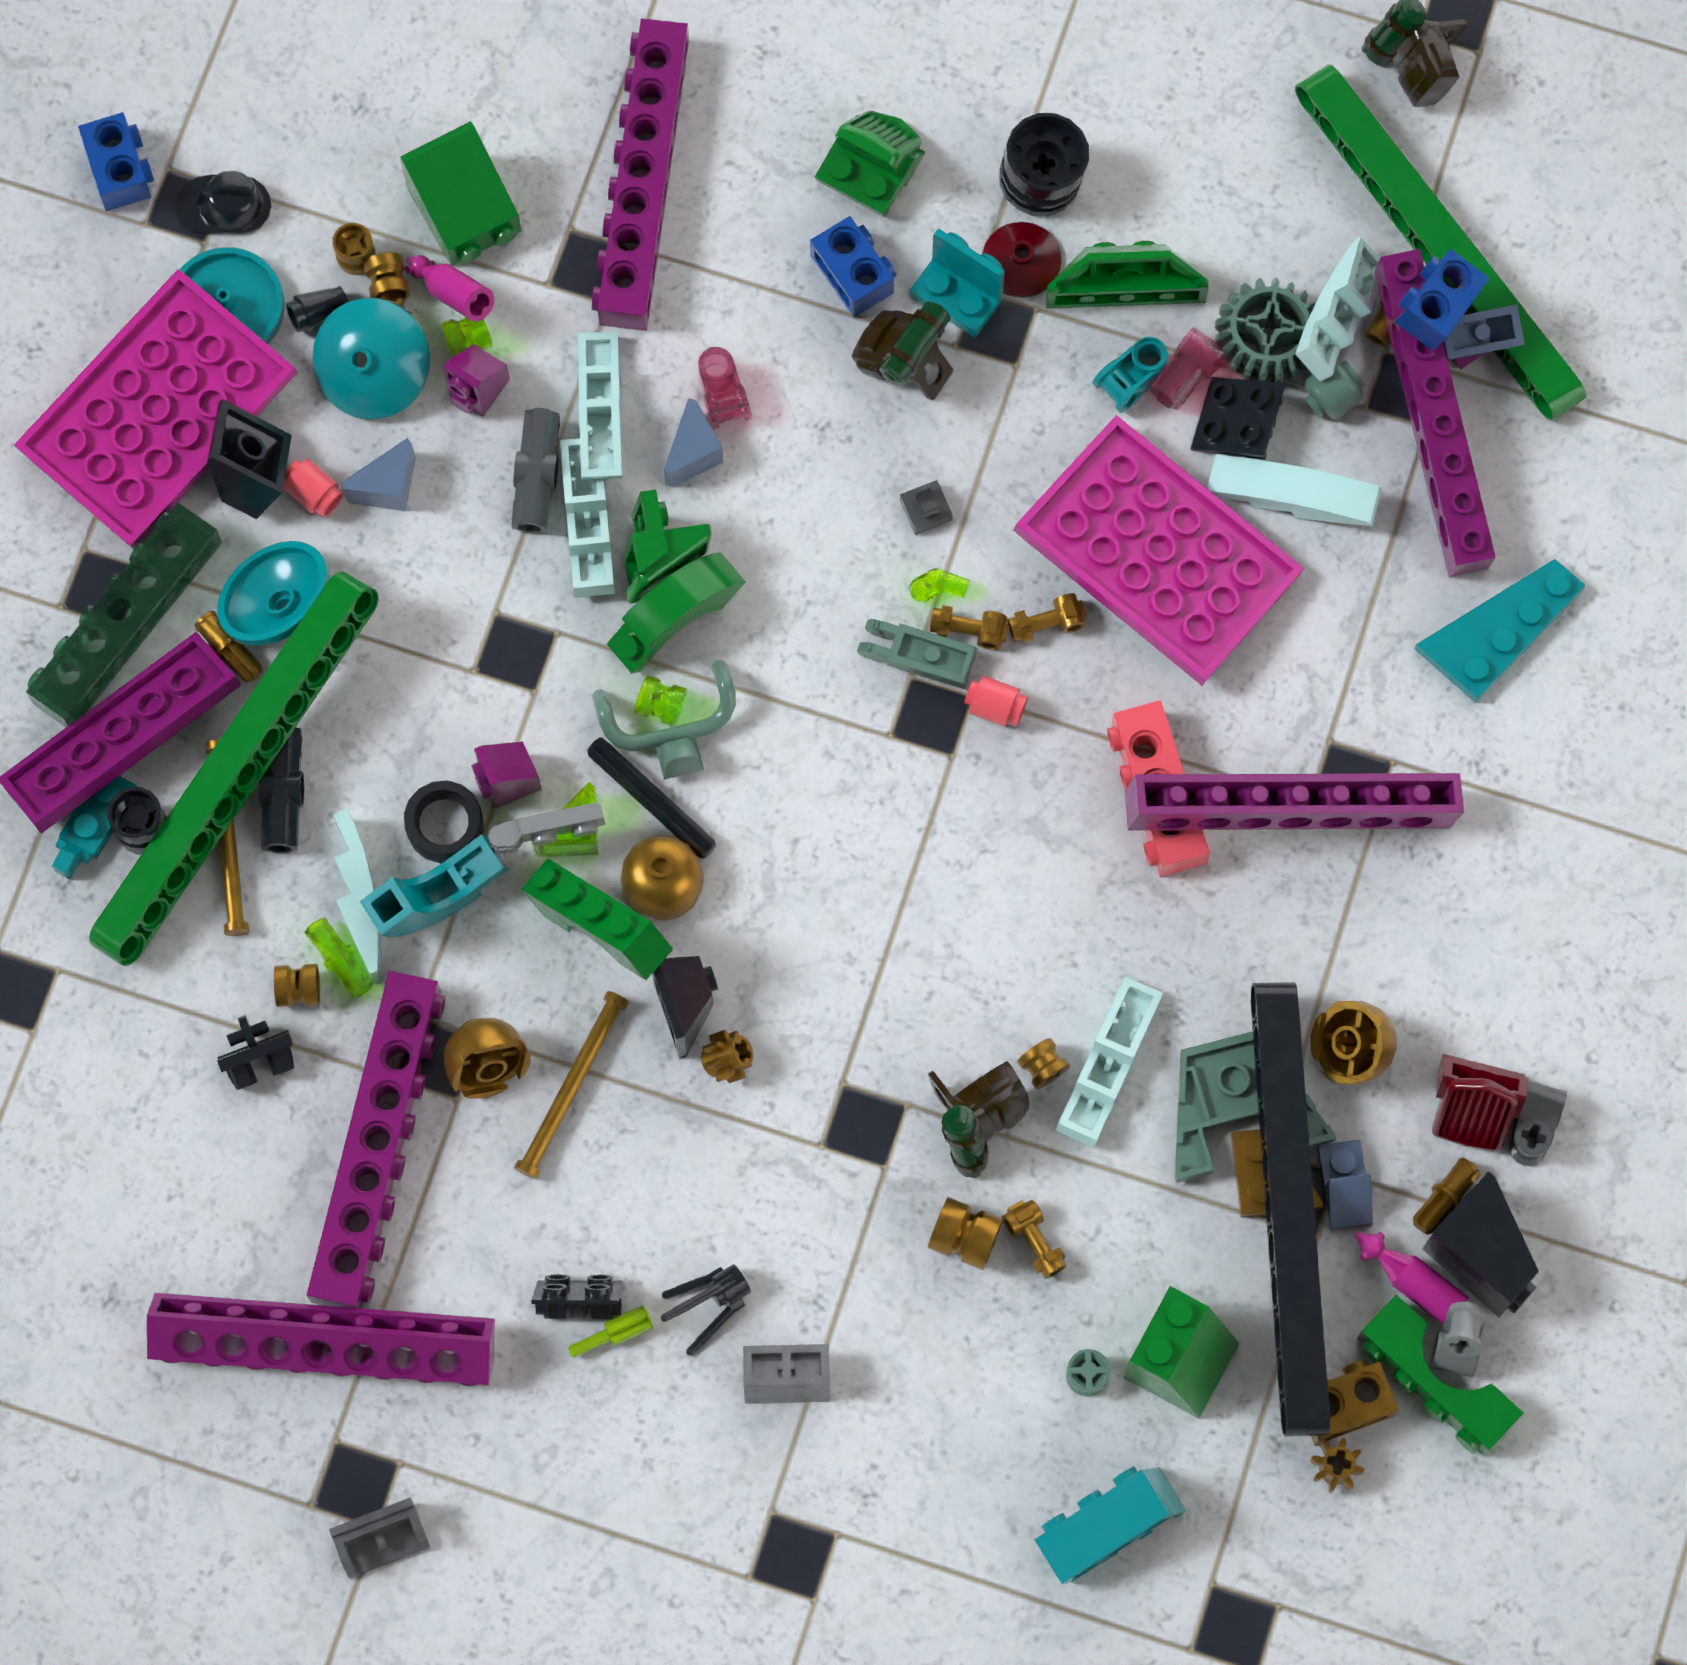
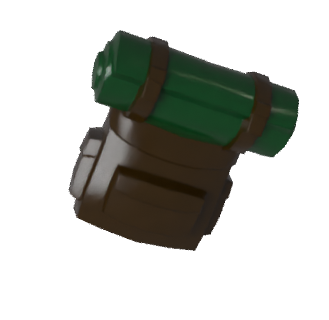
M1399 0L1389 8L1385 17L1366 36L1361 47L1362 52L1366 53L1367 58L1376 65H1385L1390 61L1392 62L1399 75L1398 81L1413 107L1435 105L1450 91L1460 77L1448 44L1455 41L1468 26L1466 19L1442 22L1426 20V10L1420 1ZM1451 30L1450 32L1442 35L1443 31Z
M927 301L914 314L898 310H883L865 328L851 357L863 374L878 380L885 381L887 379L898 385H906L908 381H913L927 399L934 400L953 373L952 366L939 350L937 338L940 339L945 332L944 328L951 319L950 315L940 304L932 301ZM927 363H937L939 369L938 376L929 385L926 379L927 371L924 367Z
M1008 1061L990 1070L955 1096L948 1091L934 1071L928 1073L935 1095L947 1110L942 1117L941 1130L945 1141L951 1148L950 1155L953 1164L958 1169V1172L965 1177L976 1178L981 1175L989 1160V1150L986 1142L1002 1129L1009 1130L1014 1127L1029 1110V1096Z

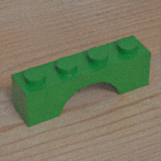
M547 859L521 888L523 893L545 918L567 932H570L574 927L606 950L620 965L644 980L651 976L673 950L672 946L650 920L550 859Z
M1396 1294L1361 1330L1357 1337L1362 1342L1360 1349L1374 1363L1382 1361L1394 1372L1391 1376L1393 1381L1408 1394L1414 1391L1426 1402L1423 1408L1434 1420L1440 1424L1446 1421L1458 1432L1455 1438L1465 1449L1473 1454L1478 1451L1481 1455L1485 1456L1524 1413L1492 1383L1474 1390H1461L1450 1387L1437 1379L1427 1366L1423 1355V1337L1428 1323Z

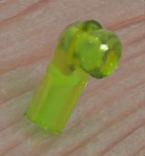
M933 568L912 580L909 591L913 600L917 602L929 601L944 592L964 598L970 579Z

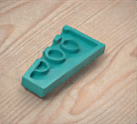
M1553 559L1416 644L1414 650L1476 703L1584 590L1585 584L1556 559Z

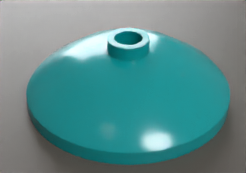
M379 298L353 300L334 310L323 322L317 333L313 347L315 377L326 398L344 413L356 418L369 420L391 417L408 408L418 398L426 384L430 369L428 341L417 320L398 304ZM360 352H363L367 357V363L364 367H361L357 362V356Z
M299 541L279 542L252 554L233 571L221 590L217 605V615L221 627L236 642L250 646L268 645L290 637L330 579L329 566L326 560L316 548Z

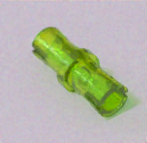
M326 917L316 920L307 927L304 934L324 959L323 965L328 972H334L352 999L362 996L372 988L374 982L355 959V951L350 945L344 944Z

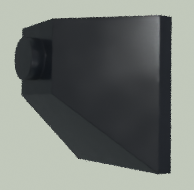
M224 399L218 403L207 462L221 501L257 520L282 494L292 435Z
M700 956L665 958L652 973L653 983L679 1059L686 1057L691 1050L714 1005L712 991L718 990L712 967L703 968Z

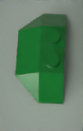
M1138 241L1133 245L1116 246L1111 242H1100L1092 247H1085L1047 286L1046 309L1206 303L1209 284L1207 278L1166 244H1156L1153 241Z

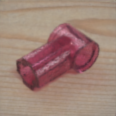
M1196 327L1192 328L1178 345L1173 360L1151 385L1150 391L1166 407L1179 410L1203 379H1209L1223 362L1221 355L1225 352L1223 347Z

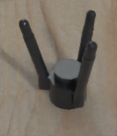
M735 1264L724 1270L719 1267L705 1276L680 1284L662 1293L663 1299H669L707 1285V1289L662 1314V1322H667L711 1297L719 1307L727 1304V1307L687 1348L686 1354L688 1356H692L735 1312L746 1306L742 1298L751 1293V1289Z

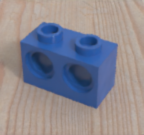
M124 112L78 126L106 212L152 198L147 183L154 182L155 180L148 159L140 160L136 150L144 146L137 125L128 126ZM110 140H122L115 147H105L106 143ZM122 174L133 175L131 179H129L126 182L116 181V179Z
M849 216L810 239V256L854 318L894 294V277H896V272L886 256L880 258L873 249L874 241L864 225L858 227L852 217ZM846 244L853 247L854 250L848 254H841L835 248ZM868 275L876 281L870 285H862L857 282V279Z
M1451 248L1440 260L1435 256L1429 260L1419 276L1425 279L1418 289L1411 286L1398 303V306L1403 311L1395 320V323L1432 351L1447 339L1489 280L1488 276ZM1443 276L1451 279L1456 289L1447 286ZM1421 306L1430 309L1434 319L1428 318L1423 313Z

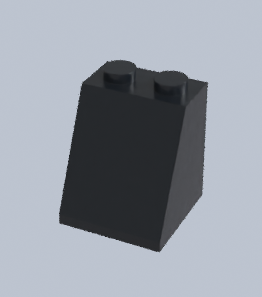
M1488 1171L1435 1229L1422 1250L1500 1318L1507 1309L1514 1314L1537 1288L1531 1281L1539 1270L1495 1176Z

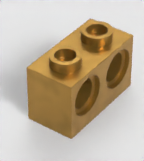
M1361 1360L1342 1369L1344 1375L1328 1380L1327 1377L1329 1399L1335 1403L1337 1412L1336 1415L1330 1417L1328 1435L1311 1436L1314 1446L1396 1415L1399 1409L1380 1362L1368 1366L1366 1360ZM1362 1382L1372 1385L1376 1391V1400L1369 1403L1360 1401L1354 1392L1355 1385Z

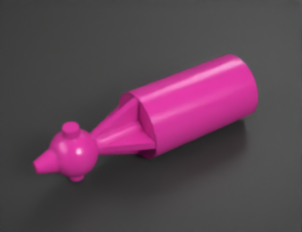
M417 255L406 259L408 266L405 267L406 273H410L417 279H424L430 295L471 321H480L491 312L494 305L492 291L450 264L436 265L434 260L430 261L424 255Z
M1357 1231L1354 1234V1238L1360 1245V1259L1363 1261L1378 1259L1392 1286L1442 1325L1450 1305L1456 1302H1466L1469 1299V1296L1417 1256L1385 1249V1235L1382 1232H1378L1377 1235H1367Z

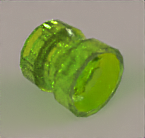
M465 317L458 321L450 319L441 323L445 339L453 357L473 344L483 350L493 346L484 319L471 321Z
M647 675L637 696L634 713L644 717L650 715L659 717L661 723L674 727L682 712L687 696V688L676 684L669 687L662 684L661 679Z

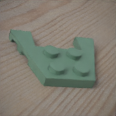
M1253 1032L1181 1050L1175 1156L1176 1183L1213 1174L1214 1168L1204 1137V1130L1259 1116ZM1306 1094L1310 1148L1335 1142L1336 1136L1329 1124L1325 1123L1316 1110V1105L1309 1095Z

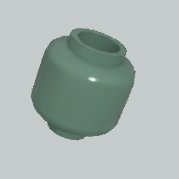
M1346 360L1341 364L1336 361L1332 376L1320 382L1312 374L1306 380L1305 388L1310 395L1304 401L1319 418L1326 413L1331 419L1338 420L1363 399L1361 388L1365 383Z

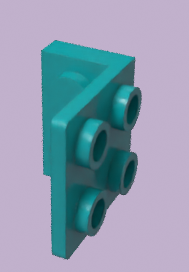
M937 229L933 235L932 260L911 287L909 296L923 305L927 301L940 304L950 315L951 319L949 322L976 338L1002 303L1005 271L998 260L989 254L983 253L980 255L969 248L968 243L958 234L953 232L947 234L941 229Z

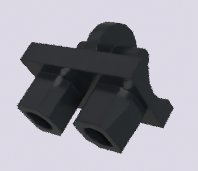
M246 1015L238 1017L241 1030L226 1036L231 1047L245 1041L247 1046L217 1057L221 1073L227 1072L229 1079L237 1090L258 1082L250 1061L266 1056L273 1076L294 1069L293 1055L290 1048L293 1045V1040L289 1030L256 1042L255 1037L270 1032L266 1020L250 1026Z

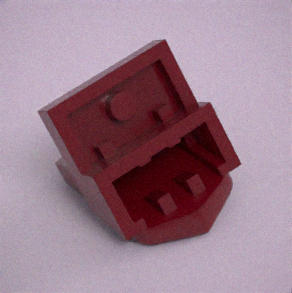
M1443 1054L1438 1071L1436 1098H1440L1433 1121V1135L1465 1147L1493 1152L1501 1150L1513 1117L1519 1118L1526 1101L1528 1078L1522 1073Z

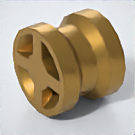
M1052 1038L1039 1042L1017 1060L1021 1069L1028 1070L1031 1074V1083L1036 1090L1049 1085L1070 1068L1066 1058H1060L1056 1053V1044Z

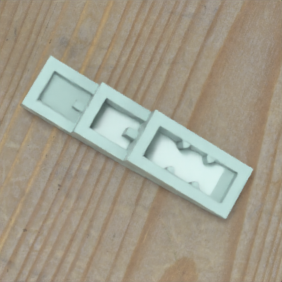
M1361 236L1354 239L1327 281L1304 327L1295 353L1320 382L1333 375L1339 350L1353 343L1358 320L1372 312L1378 285L1374 271L1380 258Z
M618 331L578 333L581 479L622 478Z
M580 438L560 440L574 598L615 594L604 479H581Z
M1220 454L1215 456L1207 489L1218 498L1249 501L1253 508L1292 512L1297 519L1373 526L1382 490L1378 485L1341 475L1289 464Z
M346 808L333 814V817L349 851L334 858L350 895L336 900L370 977L375 984L382 981V936L360 903L363 898L375 890L367 855L349 809Z
M1125 976L1076 1082L1074 1091L1058 1122L1056 1132L1092 1148L1095 1147L1164 994L1163 992Z

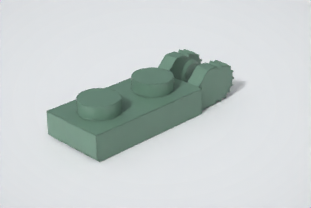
M876 619L867 620L866 631L884 639H894L891 649L869 642H860L857 649L860 656L876 662L887 663L888 666L958 688H966L978 648L901 623L897 626Z

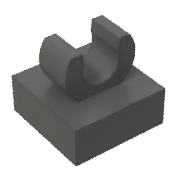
M937 480L900 494V502L915 535L953 520V514Z

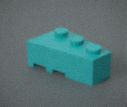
M1135 1466L1116 1476L1113 1479L1116 1486L1102 1495L1098 1489L1078 1501L1077 1504L1080 1510L1068 1518H1066L1064 1513H1061L1041 1526L1045 1533L1034 1540L1061 1584L1073 1582L1117 1555L1120 1550L1135 1540L1143 1539L1153 1533L1152 1529L1173 1516L1177 1518L1187 1512L1160 1467L1142 1469L1138 1472Z

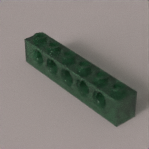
M179 502L172 511L167 510L160 516L155 525L156 531L147 542L142 541L134 548L129 558L130 563L122 573H116L109 579L104 588L105 594L97 604H91L84 610L79 618L80 625L70 637L65 636L58 642L53 651L54 657L46 667L38 668L30 677L27 685L28 689L25 692L32 704L65 728L89 710L222 544L216 528ZM170 546L182 547L180 553L175 557L167 558L162 556L164 551ZM143 578H156L155 584L148 589L137 587ZM121 608L131 609V613L126 619L121 621L112 619L113 614ZM98 639L106 641L105 646L100 651H87V647L92 641ZM70 671L80 672L79 678L74 683H61L66 673Z

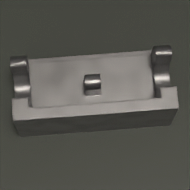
M829 1344L743 1346L745 1404L830 1402Z
M411 1497L329 1529L340 1561L349 1579L430 1548L417 1508Z

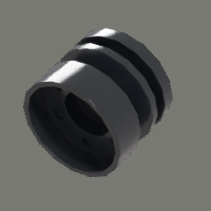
M1037 113L1020 121L1011 131L999 168V184L1005 198L1016 209L1032 216H1050L1065 210L1075 200L1089 162V144L1083 131L1071 119L1056 113Z

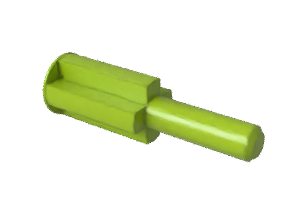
M641 1305L603 1323L604 1330L570 1345L568 1351L571 1357L575 1358L609 1341L612 1342L613 1346L618 1345L652 1329L651 1316L644 1305Z

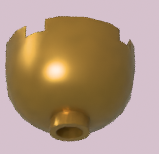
M657 835L645 838L631 848L623 862L620 880L625 899L634 911L641 915L643 913L648 917H655V920L666 921L681 917L694 907L703 887L704 875L700 859L688 844L676 837Z
M1338 1001L1331 1004L1334 1006L1330 1007L1326 1012L1320 1013L1315 1019L1310 1034V1046L1313 1059L1319 1060L1320 1066L1325 1070L1321 1072L1326 1078L1338 1084H1363L1381 1076L1391 1065L1397 1049V1035L1391 1020L1380 1008L1364 1001Z
M478 1018L466 1021L449 1038L444 1051V1066L452 1088L456 1093L457 1090L462 1091L463 1096L469 1099L487 1098L508 1089V1086L503 1082L515 1075L520 1080L526 1074L531 1064L530 1052L522 1037L512 1025L497 1018Z

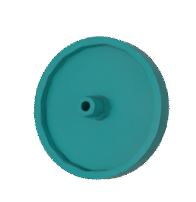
M215 248L194 256L179 269L265 343L268 344L274 338L284 316V294L275 271L261 257L240 248Z

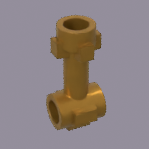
M1069 593L1053 600L1055 608L1053 610L1029 617L1024 610L1015 612L1014 617L1007 619L1013 641L1022 640L1023 643L1033 641V632L1056 625H1061L1063 633H1071L1086 626L1084 618L1087 616L1082 600L1078 601L1075 593Z
M943 605L942 609L935 607L933 609L930 632H935L937 635L946 638L949 631L978 636L977 645L988 650H1000L1002 642H1006L1009 624H1006L1007 616L1000 612L985 611L983 612L982 620L952 615L953 607Z
M1031 1199L1024 1203L1021 1200L1008 1207L1007 1213L1002 1215L1003 1224L1013 1238L1023 1234L1037 1257V1260L1032 1263L1036 1273L1041 1272L1043 1277L1048 1279L1064 1270L1067 1265L1063 1260L1065 1258L1061 1248L1052 1250L1037 1226L1044 1222V1217L1036 1202Z

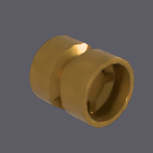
M947 1197L933 1229L928 1248L948 1257L954 1253H959L961 1262L984 1270L1001 1229L1003 1218L983 1210L976 1215L972 1214L970 1205Z

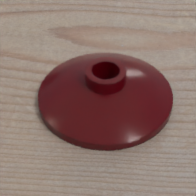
M1014 222L998 228L987 239L982 254H989L999 261L1002 269L1005 271L1003 293L1013 297H1031L1042 293L1059 274L1061 268V251L1055 238L1043 227L1029 222ZM1023 249L1029 252V256L1019 258L1015 255V252Z

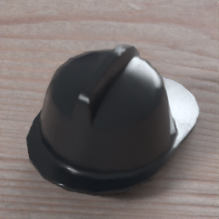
M223 171L217 175L196 177L186 183L178 193L175 206L177 216L182 224L193 232L241 234L250 233L265 223L270 214L271 200L264 185L256 179L237 171Z

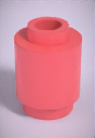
M306 459L302 463L296 460L286 469L283 490L312 515L317 513L322 518H325L342 500L344 493L338 489L339 484L310 459Z
M983 675L980 682L974 680L971 682L964 703L971 705L969 711L971 715L1003 727H1007L1008 724L1017 727L1024 713L1028 696L1021 694L1020 689Z

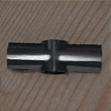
M301 728L294 729L259 781V803L262 808L261 848L263 851H269L274 854H289L290 852L298 851L299 808H303L305 790L304 774L301 771L303 742Z

